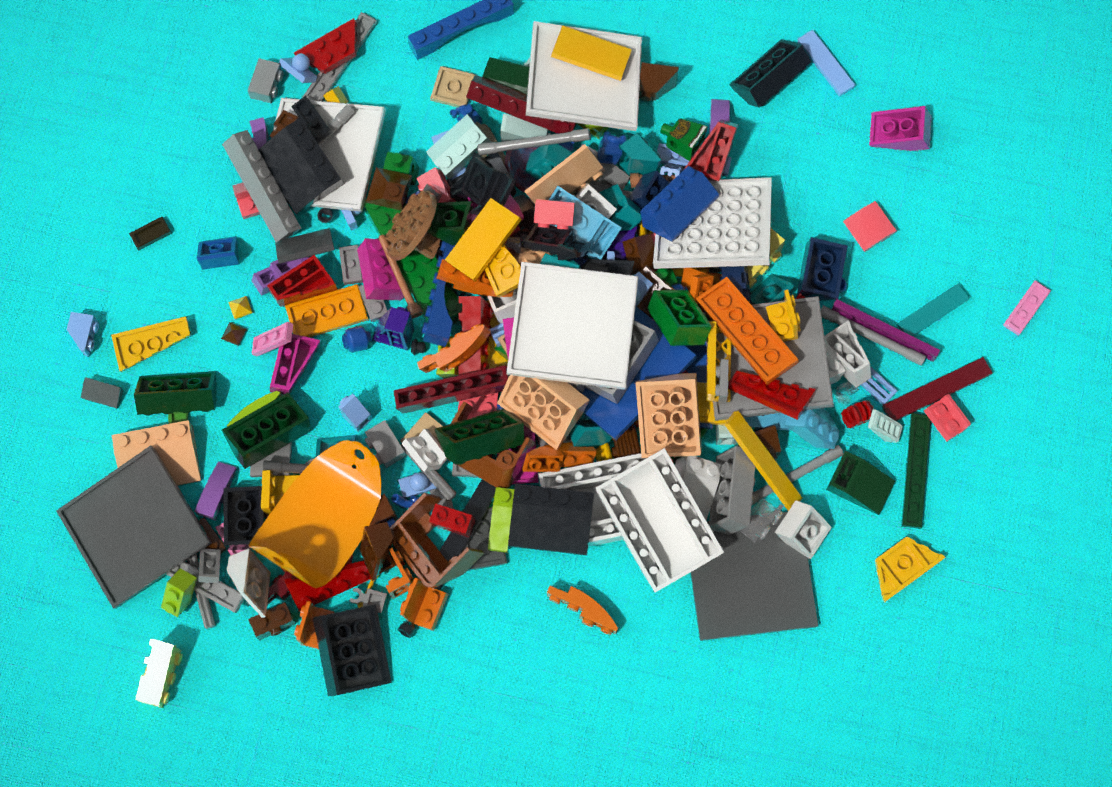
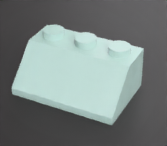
M467 114L426 152L442 173L451 179L470 162L474 152L478 153V144L490 143L491 141Z

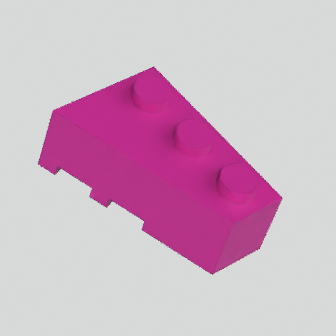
M365 238L358 247L357 252L366 299L402 300L404 295L379 239Z
M292 334L291 342L279 347L270 384V392L278 391L282 395L287 392L291 393L319 348L320 340Z

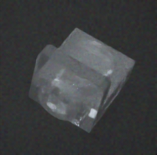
M849 381L839 385L835 390L836 399L844 407L850 403L848 395L859 391L858 388L860 386L856 388Z

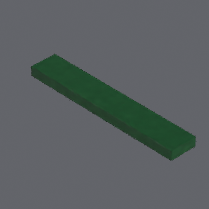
M911 413L901 527L922 528L930 419L924 414Z

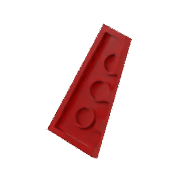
M736 371L728 382L729 390L796 420L799 419L816 393L814 388L809 387V390L799 388L800 385L791 383V386L781 384L780 380H773L767 385L760 376Z
M363 560L344 565L341 571L322 587L314 588L300 579L292 580L288 578L284 579L300 612L302 606L306 605L307 601L315 605L371 580V577Z

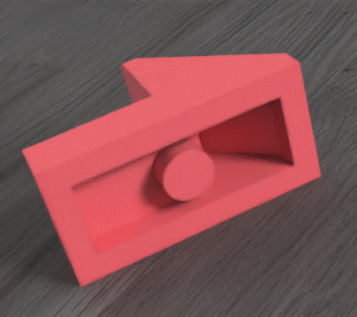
M244 183L233 185L234 195L243 220L260 215Z

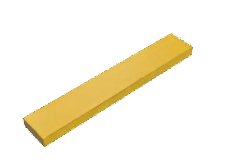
M734 411L724 425L789 511L795 501H801L802 496L741 413Z

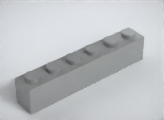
M248 130L233 134L222 144L275 242L290 238L301 229L291 208Z

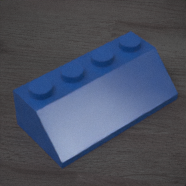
M687 166L640 211L642 226L673 242L719 197V193L702 172Z

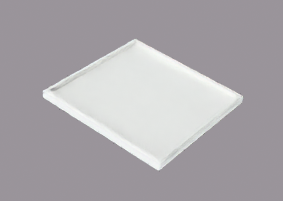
M534 21L525 115L636 131L638 125L642 37L566 26L632 49L622 79L619 81L551 57L562 25Z
M281 98L276 120L283 110L297 116L291 106L300 99ZM310 100L327 125L335 119L336 115L346 105V103ZM347 104L355 112L321 146L322 151L340 176L343 185L310 205L311 207L363 211L385 117V107Z
M522 262L507 375L625 390L638 276Z

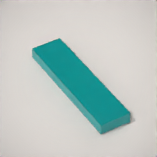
M956 284L897 323V327L901 331L915 336L968 301L969 297L961 286Z

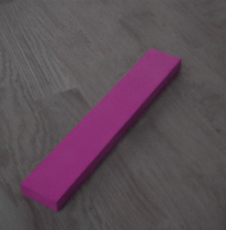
M838 299L832 307V310L925 355L926 359L934 362L940 352L939 349Z

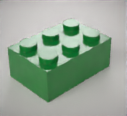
M654 290L647 309L671 346L704 345L712 326L689 291Z

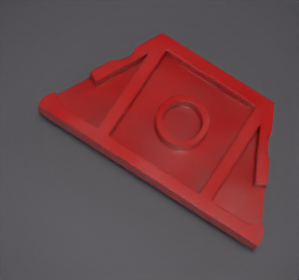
M355 19L349 20L295 51L294 55L300 53L307 55L310 60V66L317 68L324 74L356 57L357 23Z

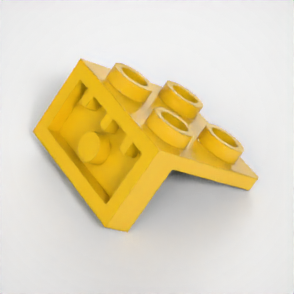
M788 289L784 290L785 302L766 306L770 327L783 342L798 339V332L801 331L799 314L795 310V299L793 295H789Z
M270 470L262 471L261 509L266 515H270L284 493L299 475L274 476Z

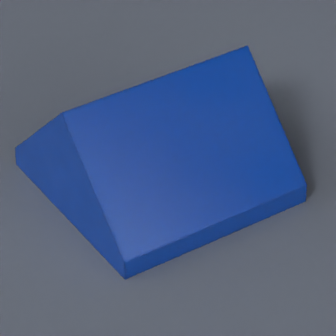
M229 237L199 242L197 261L202 270L239 265L237 238Z

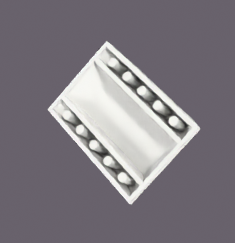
M665 448L595 488L604 507L654 592L659 591L724 553Z
M640 453L560 469L559 472L539 473L541 487L594 493L588 547L623 540L595 488L646 458H642Z

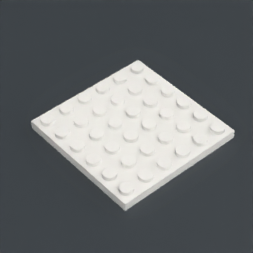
M772 178L709 180L719 193V197L673 242L655 234L654 269L770 265Z

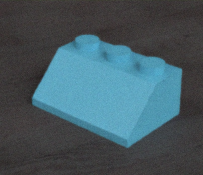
M824 408L804 410L798 420L787 416L785 426L815 448L835 449L840 431L829 412Z

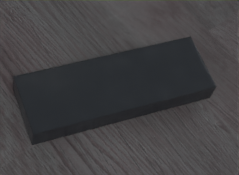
M304 96L291 106L297 116L301 117L317 143H320L333 133L307 96Z

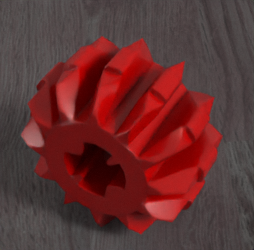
M869 401L858 402L842 411V420L847 428H854L869 422L874 408Z

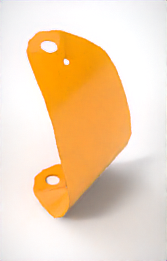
M341 441L325 450L291 484L248 546L314 588L327 584L341 571L362 540L364 527L370 525L381 497V475L377 458L358 441ZM356 449L363 452L364 459H360L355 455ZM353 464L356 465V469L352 468Z

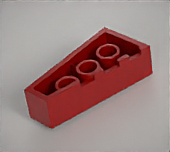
M459 296V303H462V313H459V321H461L462 326L460 332H467L477 324H484L491 329L490 320L493 318L494 313L492 306L481 296ZM491 333L471 357L458 365V376L489 369L487 360L491 353L489 337L492 336Z

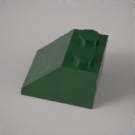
M472 201L437 203L434 219L428 233L455 246L477 217V215L471 214V210L474 209Z

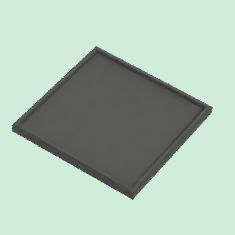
M152 445L56 510L113 609L118 608L212 543Z
M788 512L751 516V522L748 527L730 535L712 530L724 553L690 572L700 641L818 627L808 558L787 545L775 533Z

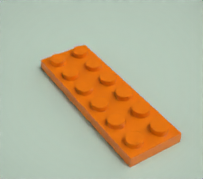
M725 277L696 298L699 306L712 321H716V326L767 385L799 363L798 358L728 277Z

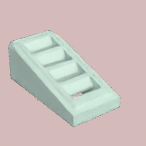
M873 410L868 428L885 442L897 443L900 438L902 425L878 410Z

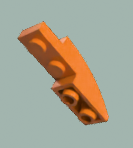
M442 259L436 279L454 284L453 288L457 290L497 297L485 269L475 282ZM514 290L501 297H512Z
M477 324L467 332L455 334L454 338L449 339L451 347H444L434 355L424 356L421 361L417 362L419 369L428 373L437 368L447 372L457 367L481 347L491 333L490 329L484 324Z
M572 442L562 443L557 450L550 445H545L526 453L522 470L523 472H559L561 467H575L593 463L597 451L594 447H576Z
M549 586L547 590L549 600L556 604H560V602L567 604V608L572 611H582L580 619L583 620V624L589 627H593V625L600 627V631L608 635L617 633L618 627L611 616L590 596L572 586L568 593Z

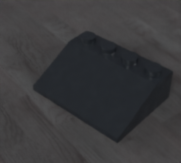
M301 117L284 127L258 149L295 214L303 211L343 185L340 176Z
M515 484L508 547L587 556L594 493Z
M376 604L313 617L328 697L392 683Z

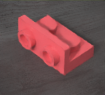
M949 394L924 410L946 442L961 434L971 425Z

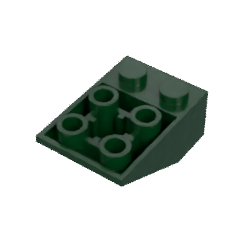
M845 451L826 490L880 515L895 480L864 459Z

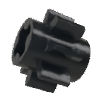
M532 208V210L528 209L523 214V225L530 231L538 224L534 223L535 208Z

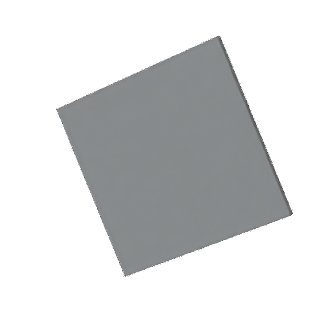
M819 296L795 299V310L799 314L801 331L798 332V339L784 343L798 358L799 363L775 380H780L781 384L790 386L791 383L800 385L799 388L809 390V387L816 389L814 397L805 410L833 407ZM785 301L754 304L752 306L770 326L766 306ZM703 311V314L705 315L707 320L712 321L710 317L705 313V311ZM716 333V339L720 343L727 339L723 333ZM731 343V378L736 371L758 375ZM720 349L716 352V357L719 360L725 359L727 354ZM731 390L730 402L718 403L713 401L715 421L729 419L734 411H739L743 417L781 413Z

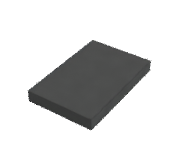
M330 228L275 242L279 263L334 250Z
M493 507L488 508L466 548L469 547L484 552L468 571L507 564L505 552L488 550Z

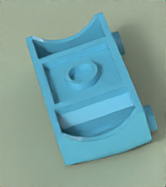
M557 186L548 201L575 203L573 226H569V229H573V235L576 236L577 241L589 242L591 244L586 255L592 259L599 258L601 260L622 227Z

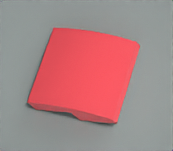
M876 201L843 221L864 252L897 232Z

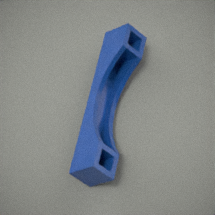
M481 0L408 35L409 46L416 59L419 60L435 52L446 41L469 28L484 23L498 22L513 15V3L511 0Z
M444 241L441 242L440 250L443 252L442 256L438 257L436 267H440L442 259L445 260L455 246ZM435 272L432 281L435 284V288L431 289L429 300H432L431 306H427L425 313L428 320L423 323L421 333L424 334L423 341L445 347L450 337L453 322L445 305L444 290L446 282L436 279L438 272Z

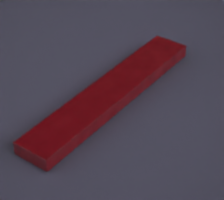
M984 357L884 404L882 408L886 416L897 421L941 400L945 395H951L991 376L993 373Z

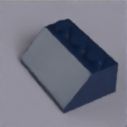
M813 237L809 239L805 246L796 297L800 293L805 298L819 296V301L838 299L847 245Z

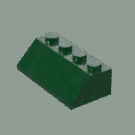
M489 57L482 77L527 94L529 66Z
M216 371L139 376L134 392L137 415L144 414L149 416L157 413L171 414L173 412L190 413L192 411L208 412L215 410L217 401Z
M288 392L222 429V433L234 456L244 469L311 431L309 417Z
M505 409L435 429L446 458L455 465H461L473 459H481L486 455L498 454L506 449H514L524 443V423Z

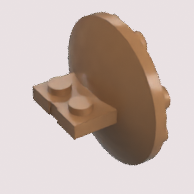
M422 190L417 195L412 194L400 214L397 213L394 216L392 229L387 232L385 238L389 243L386 251L390 258L401 260L413 250L429 259L435 257L441 239L428 233L437 206L436 196L430 191Z

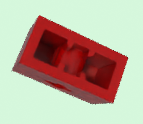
M435 503L429 523L434 527L470 538L476 519L470 514Z

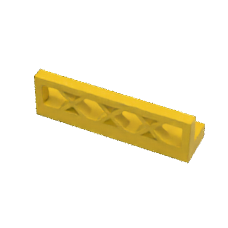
M709 321L712 328L707 337L706 401L718 402V396H715L716 381L719 384V378H716V363L719 366L720 360L716 357V352L722 349L727 354L725 359H729V382L731 379V342L726 339L723 343H720L716 339V333H722V331L716 327V321ZM728 389L727 402H730V390H729V389Z

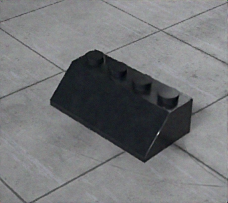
M781 39L729 85L749 105L759 108L765 105L767 100L773 95L779 93L780 89L790 83L799 72L804 71L811 61L803 45Z

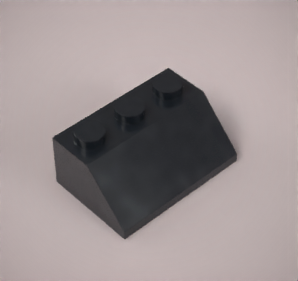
M262 486L223 488L224 547L227 551L251 549L248 545L264 523V512L261 509Z

